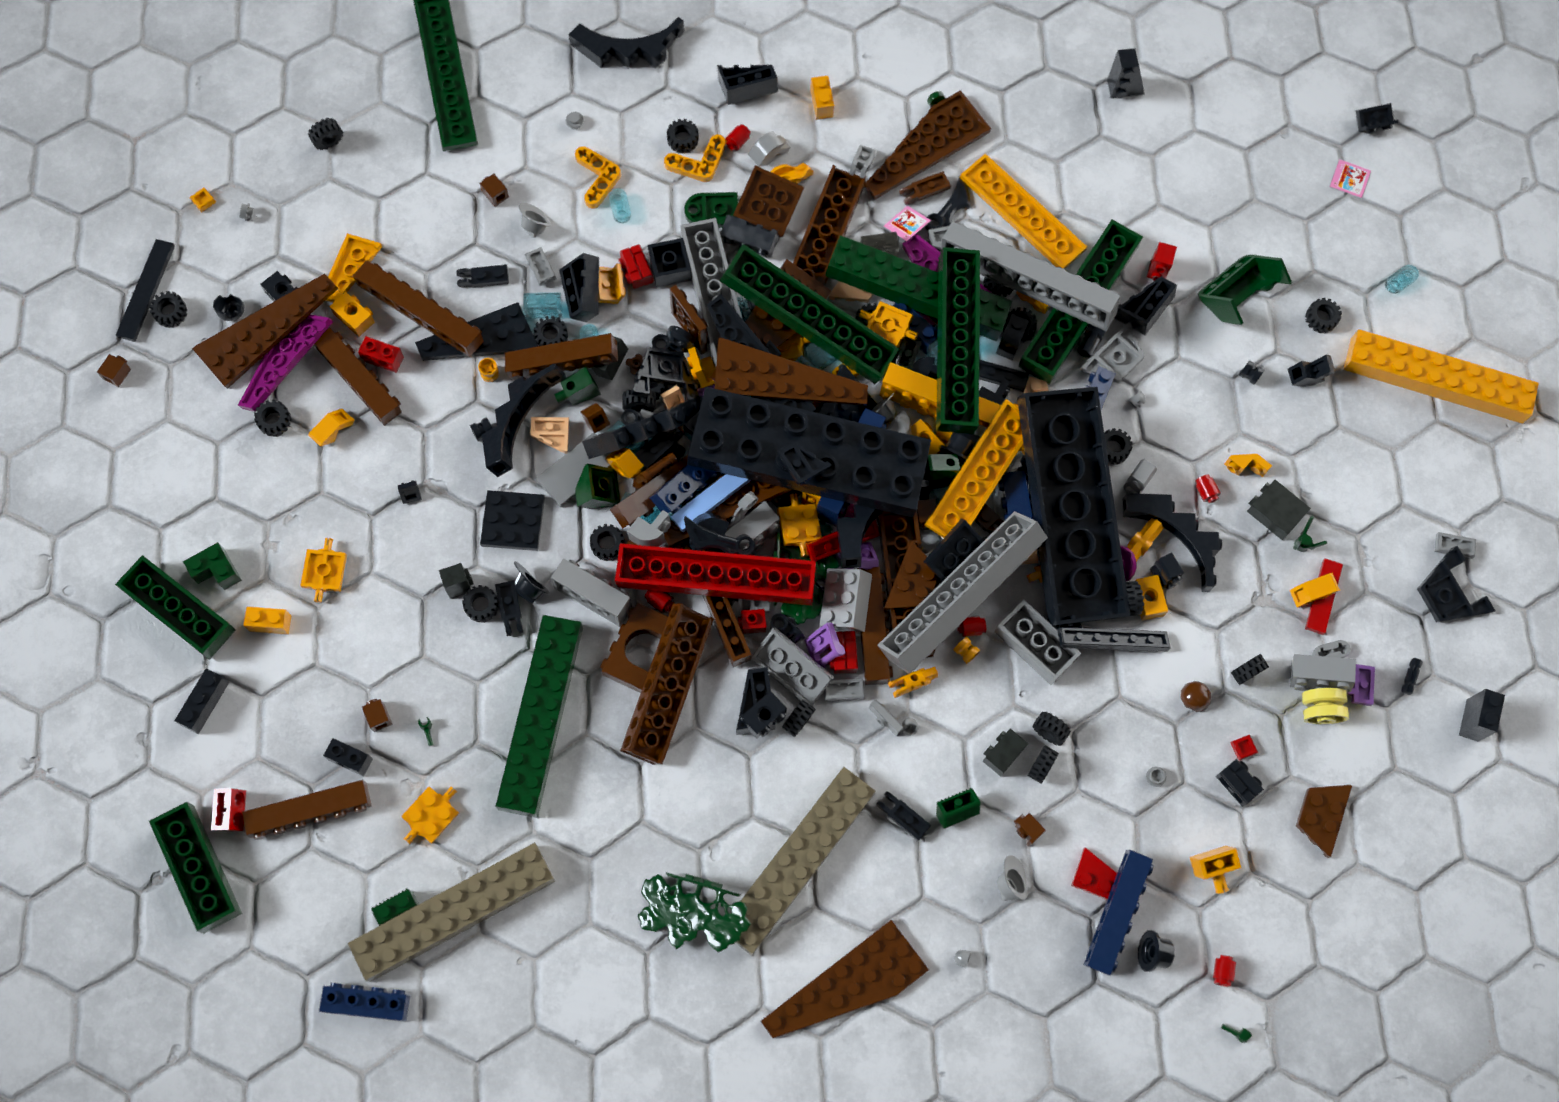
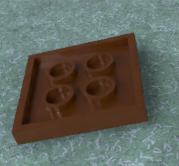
M755 165L733 216L754 225H762L763 228L770 231L775 229L778 231L779 237L783 238L804 187Z
M674 285L669 288L671 313L682 329L695 337L698 342L697 349L702 355L707 352L708 325L704 318H700L697 315L696 307L692 303L689 304L686 300L685 292L682 289L679 290Z

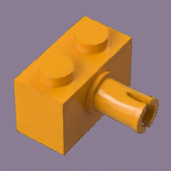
M1226 845L1189 857L1194 876L1204 880L1212 877L1215 892L1218 894L1224 893L1223 890L1225 892L1229 891L1224 873L1241 868L1236 848Z

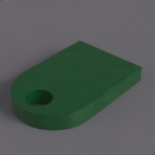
M738 192L697 193L687 199L684 206L686 220L689 223L716 218L718 228H723L727 215L733 216L736 210ZM690 208H697L698 212L692 214L688 210Z

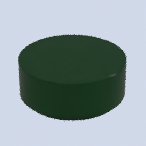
M936 91L928 97L927 103L932 107L946 98L941 91Z

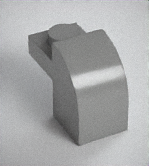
M772 131L762 136L753 145L748 155L758 166L770 165L776 154L787 153L791 147L786 143L785 138L776 135Z
M662 510L652 524L638 517L627 530L629 540L643 546L658 547L666 541L663 532H666L671 526L670 516Z

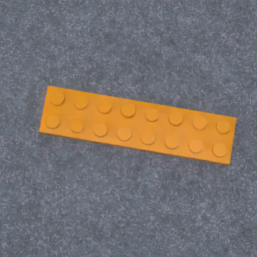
M986 153L960 174V178L1055 267L1066 269L1087 250V246Z
M1007 399L1003 402L926 521L925 526L942 538H945L961 518L966 520L970 526L972 525L1023 445L1019 408Z

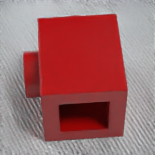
M765 609L741 611V617H738V624L742 628L743 634L766 632Z

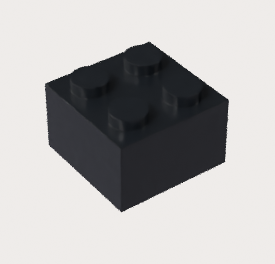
M683 238L647 245L656 287L692 280L691 267Z

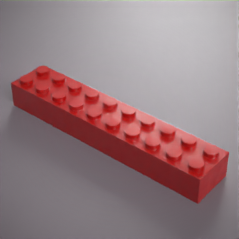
M620 543L615 583L619 588L812 605L816 561Z

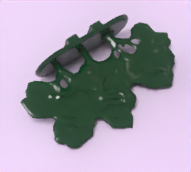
M823 520L819 521L821 536L824 537L831 534L833 531L832 527ZM776 532L772 557L780 558V549H784L790 553L788 559L811 561L810 556L801 557L800 547L794 545L783 546V544H780V533ZM834 555L816 561L812 605L782 604L781 613L786 617L793 618L797 625L800 623L804 624L807 619H815L820 615L824 590L816 585V581L818 579H826L827 568L837 569L840 566Z
M666 872L667 876L678 879L677 883L672 886L666 884L664 878L659 874L653 876L650 880H644L641 894L649 902V906L644 907L638 914L640 926L643 930L654 932L667 926L669 929L668 940L676 950L684 945V941L695 939L699 930H704L709 945L717 952H721L729 945L739 941L741 933L748 931L749 926H751V923L746 918L747 907L745 903L739 901L728 905L723 898L725 894L740 897L741 894L722 889L723 884L689 874L682 877ZM686 881L696 884V892L682 893V882ZM703 887L716 891L715 901L704 903L700 900V893ZM671 890H675L674 895L671 896ZM718 903H721L720 907L724 906L725 915L723 916L718 911ZM728 907L732 909L731 913L728 912Z

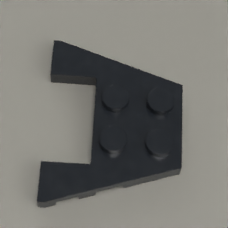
M651 347L647 348L631 395L648 398L650 394L649 382L684 387L685 401L699 396L698 386L696 382H693L691 370L684 353Z
M1458 546L1452 547L1417 588L1436 622L1488 614L1496 611L1487 596L1471 604L1467 600L1451 572L1452 568L1466 561Z

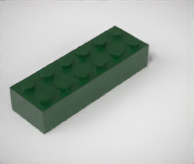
M143 555L115 584L208 660L236 631L227 621Z
M185 802L149 820L196 931L204 934L241 915V909L195 806Z

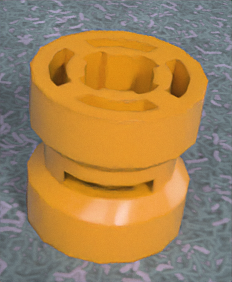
M484 358L479 362L478 368L482 379L486 382L497 380L499 370L495 360Z
M965 637L953 649L956 654L962 656V660L966 664L973 660L980 652L977 646L971 644V640L968 637Z

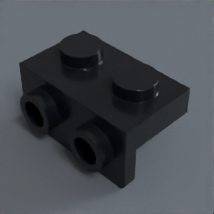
M1391 103L1355 111L1358 131H1366V134L1376 132V128L1382 127V130L1391 129L1393 124L1399 123V120H1394Z

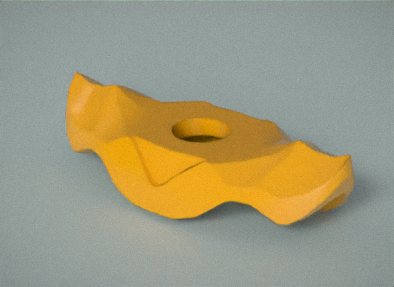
M801 163L798 166L782 164L770 171L796 184L814 174V171L805 163Z

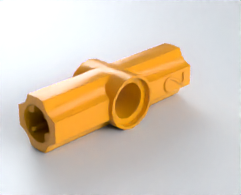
M1151 518L1142 530L1137 532L1127 544V548L1133 552L1136 562L1140 556H1143L1153 544L1152 542L1164 529L1162 523L1157 519Z

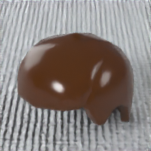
M1193 681L1185 684L1181 689L1180 698L1186 708L1192 709L1195 712H1201L1210 705L1211 692L1204 683Z

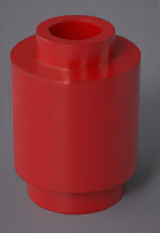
M743 124L736 126L725 138L726 146L730 150L738 151L751 135L750 130Z
M1206 474L1195 480L1196 488L1203 502L1208 501L1210 504L1219 499L1218 496L1221 492L1213 477Z
M648 590L645 594L647 602L661 613L671 610L674 598L667 592Z
M980 616L967 617L957 628L958 633L962 634V637L979 636L982 633H986L985 618H980Z
M1220 955V958H1215L1214 984L1231 987L1236 970V962L1232 961L1233 957Z

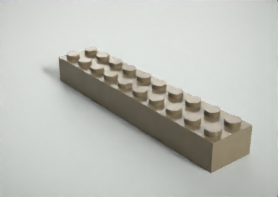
M843 767L741 899V902L745 903L747 907L746 918L751 923V926H749L748 931L741 933L740 940L736 944L751 956L874 796L876 790L847 768Z
M534 842L350 941L348 945L364 980L372 982L556 881L539 847Z

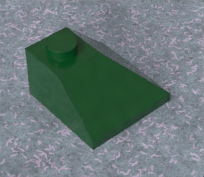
M585 464L575 488L577 507L598 509L612 507L621 502L617 472L613 468Z

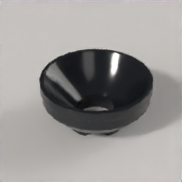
M674 325L668 328L666 335L671 349L686 353L690 348H697V340L688 331Z

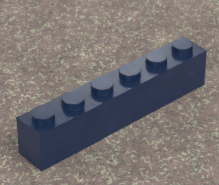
M1132 850L1125 851L1083 963L1084 966L1109 976L1116 971L1118 966L1116 959L1125 947L1123 940L1126 933L1129 934L1132 928V922L1130 921L1133 914H1136L1139 909V897L1144 894L1147 886L1145 884L1146 878L1151 875L1154 868L1152 864L1153 859Z

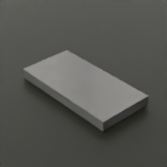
M592 433L586 439H589L597 434ZM581 442L540 474L536 481L562 507L576 495L575 488L585 464L610 468L611 465L605 458L611 453L589 459Z
M775 627L751 656V659L762 668L768 667V673L799 700H805L811 706L814 705L834 679L829 672Z

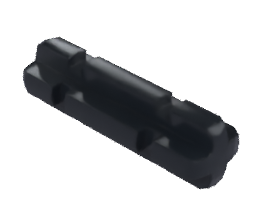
M1418 658L1411 659L1410 668H1408L1404 679L1405 684H1403L1401 689L1402 693L1407 695L1413 693L1414 685H1416L1420 672L1419 668H1421L1423 663L1422 660Z

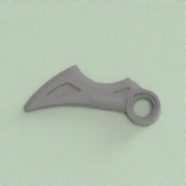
M752 491L748 492L739 501V507L734 512V517L730 521L726 532L742 520L746 512L758 501V497Z

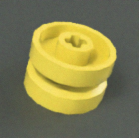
M1317 688L1304 691L1302 693V703L1308 707L1303 710L1304 722L1310 724H1334L1349 720L1348 708L1343 706L1347 702L1346 690L1340 688Z

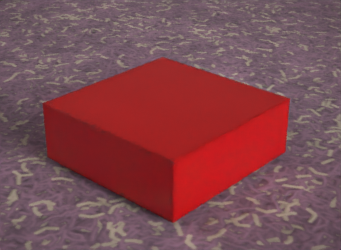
M1250 734L1230 742L1238 760L1258 753Z

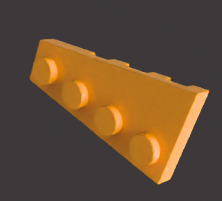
M346 234L328 275L339 289L326 301L334 303L342 294L351 289L355 283L353 274L366 260L371 262L382 248L381 243Z

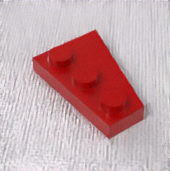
M1085 847L1083 848L1071 886L1107 900L1117 872Z

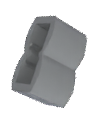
M1142 459L1124 484L1125 492L1141 494L1157 471L1156 466Z

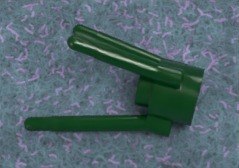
M1314 516L1309 518L1301 535L1295 540L1293 549L1305 552L1308 549L1314 550L1328 543L1327 541L1313 544L1312 538L1307 535Z

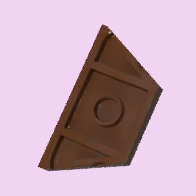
M912 541L909 543L884 610L917 607L935 587L938 577L923 562L927 556Z
M1352 785L1315 787L1306 790L1296 827L1306 834L1308 839L1314 845L1316 844L1327 858L1332 856Z

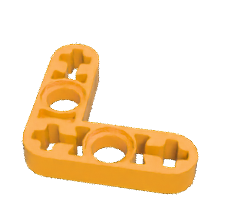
M719 134L713 135L709 140L701 162L676 153H669L664 157L665 168L668 171L692 179L709 182L713 179L725 150V138ZM721 142V144H718L717 150H715V143ZM714 155L717 159L711 162L707 160V157ZM691 164L694 168L691 171H687L684 169V166ZM706 166H708V173L706 175H703V173L707 169Z
M581 146L575 151L577 163L599 175L584 196L586 206L595 209L600 206L619 181L621 170L617 164L593 150ZM601 161L603 163L601 167L593 166L594 162ZM606 183L608 186L606 189H599L598 185ZM594 197H596V201H595V200H592V201L590 202V199H589V198L593 199Z

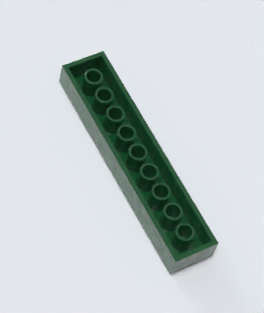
M1111 219L1075 275H1079L1089 282H1095L1101 287L1111 290L1138 249L1143 236ZM1053 308L1021 357L1018 367L1036 378L1046 381L1050 385L1089 323Z
M840 235L825 276L897 304L903 303L906 307L938 319V272ZM980 289L979 335L994 341L998 340L1012 304L1011 300Z
M744 244L719 280L873 384L882 379L890 362H892L899 350L898 347Z
M943 247L939 255L936 431L974 434L979 427L980 250Z
M548 615L542 616L495 806L499 811L538 818L583 631L582 623L579 621Z

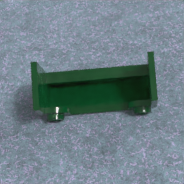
M1249 254L1239 258L1200 290L1198 296L1201 302L1221 322L1242 325L1244 322L1237 306L1257 290L1269 291L1277 283L1290 285L1292 280L1282 258Z

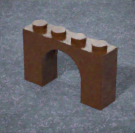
M636 603L635 607L630 608L627 614L629 619L626 624L621 625L618 632L620 636L617 641H613L609 649L611 653L608 659L605 658L600 668L602 669L603 676L641 693L649 671L632 664L625 655L626 647L631 639L641 634H650L660 639L668 616Z

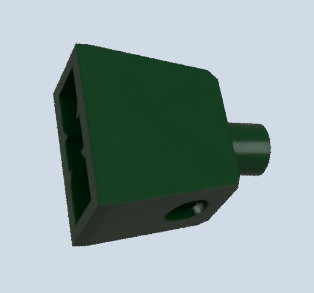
M586 367L561 381L563 390L554 394L559 404L569 400L572 405L580 404L601 395L594 378Z

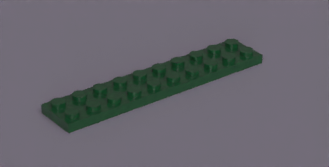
M413 0L442 150L444 152L476 146L478 141L449 0Z

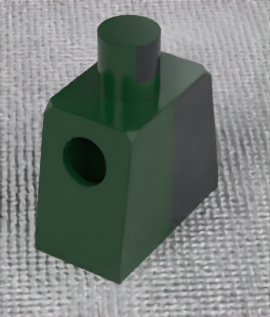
M956 454L928 455L924 475L925 480H929V490L950 486L964 464L959 463Z

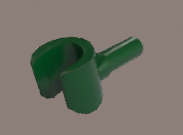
M427 717L428 723L422 725L419 719L418 724L426 735L428 746H432L433 741L430 734L432 723Z
M1225 1024L1221 1026V1029L1236 1036L1241 1043H1246L1252 1036L1245 1028L1238 1032Z

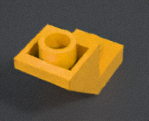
M342 408L328 413L309 432L308 436L322 447L335 442L338 431L352 426L354 419Z
M1258 454L1231 455L1224 463L1230 472L1236 473L1238 476L1247 466L1261 477L1272 467L1269 462Z
M1329 573L1296 586L1290 590V593L1298 608L1316 599L1327 598L1340 591L1333 573Z

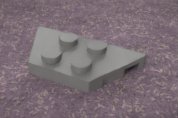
M1128 322L1081 366L1080 370L1091 374L1092 371L1096 372L1099 366L1116 373L1113 380L1116 383H1119L1144 359L1142 349L1139 348L1137 337H1134L1131 330V323Z

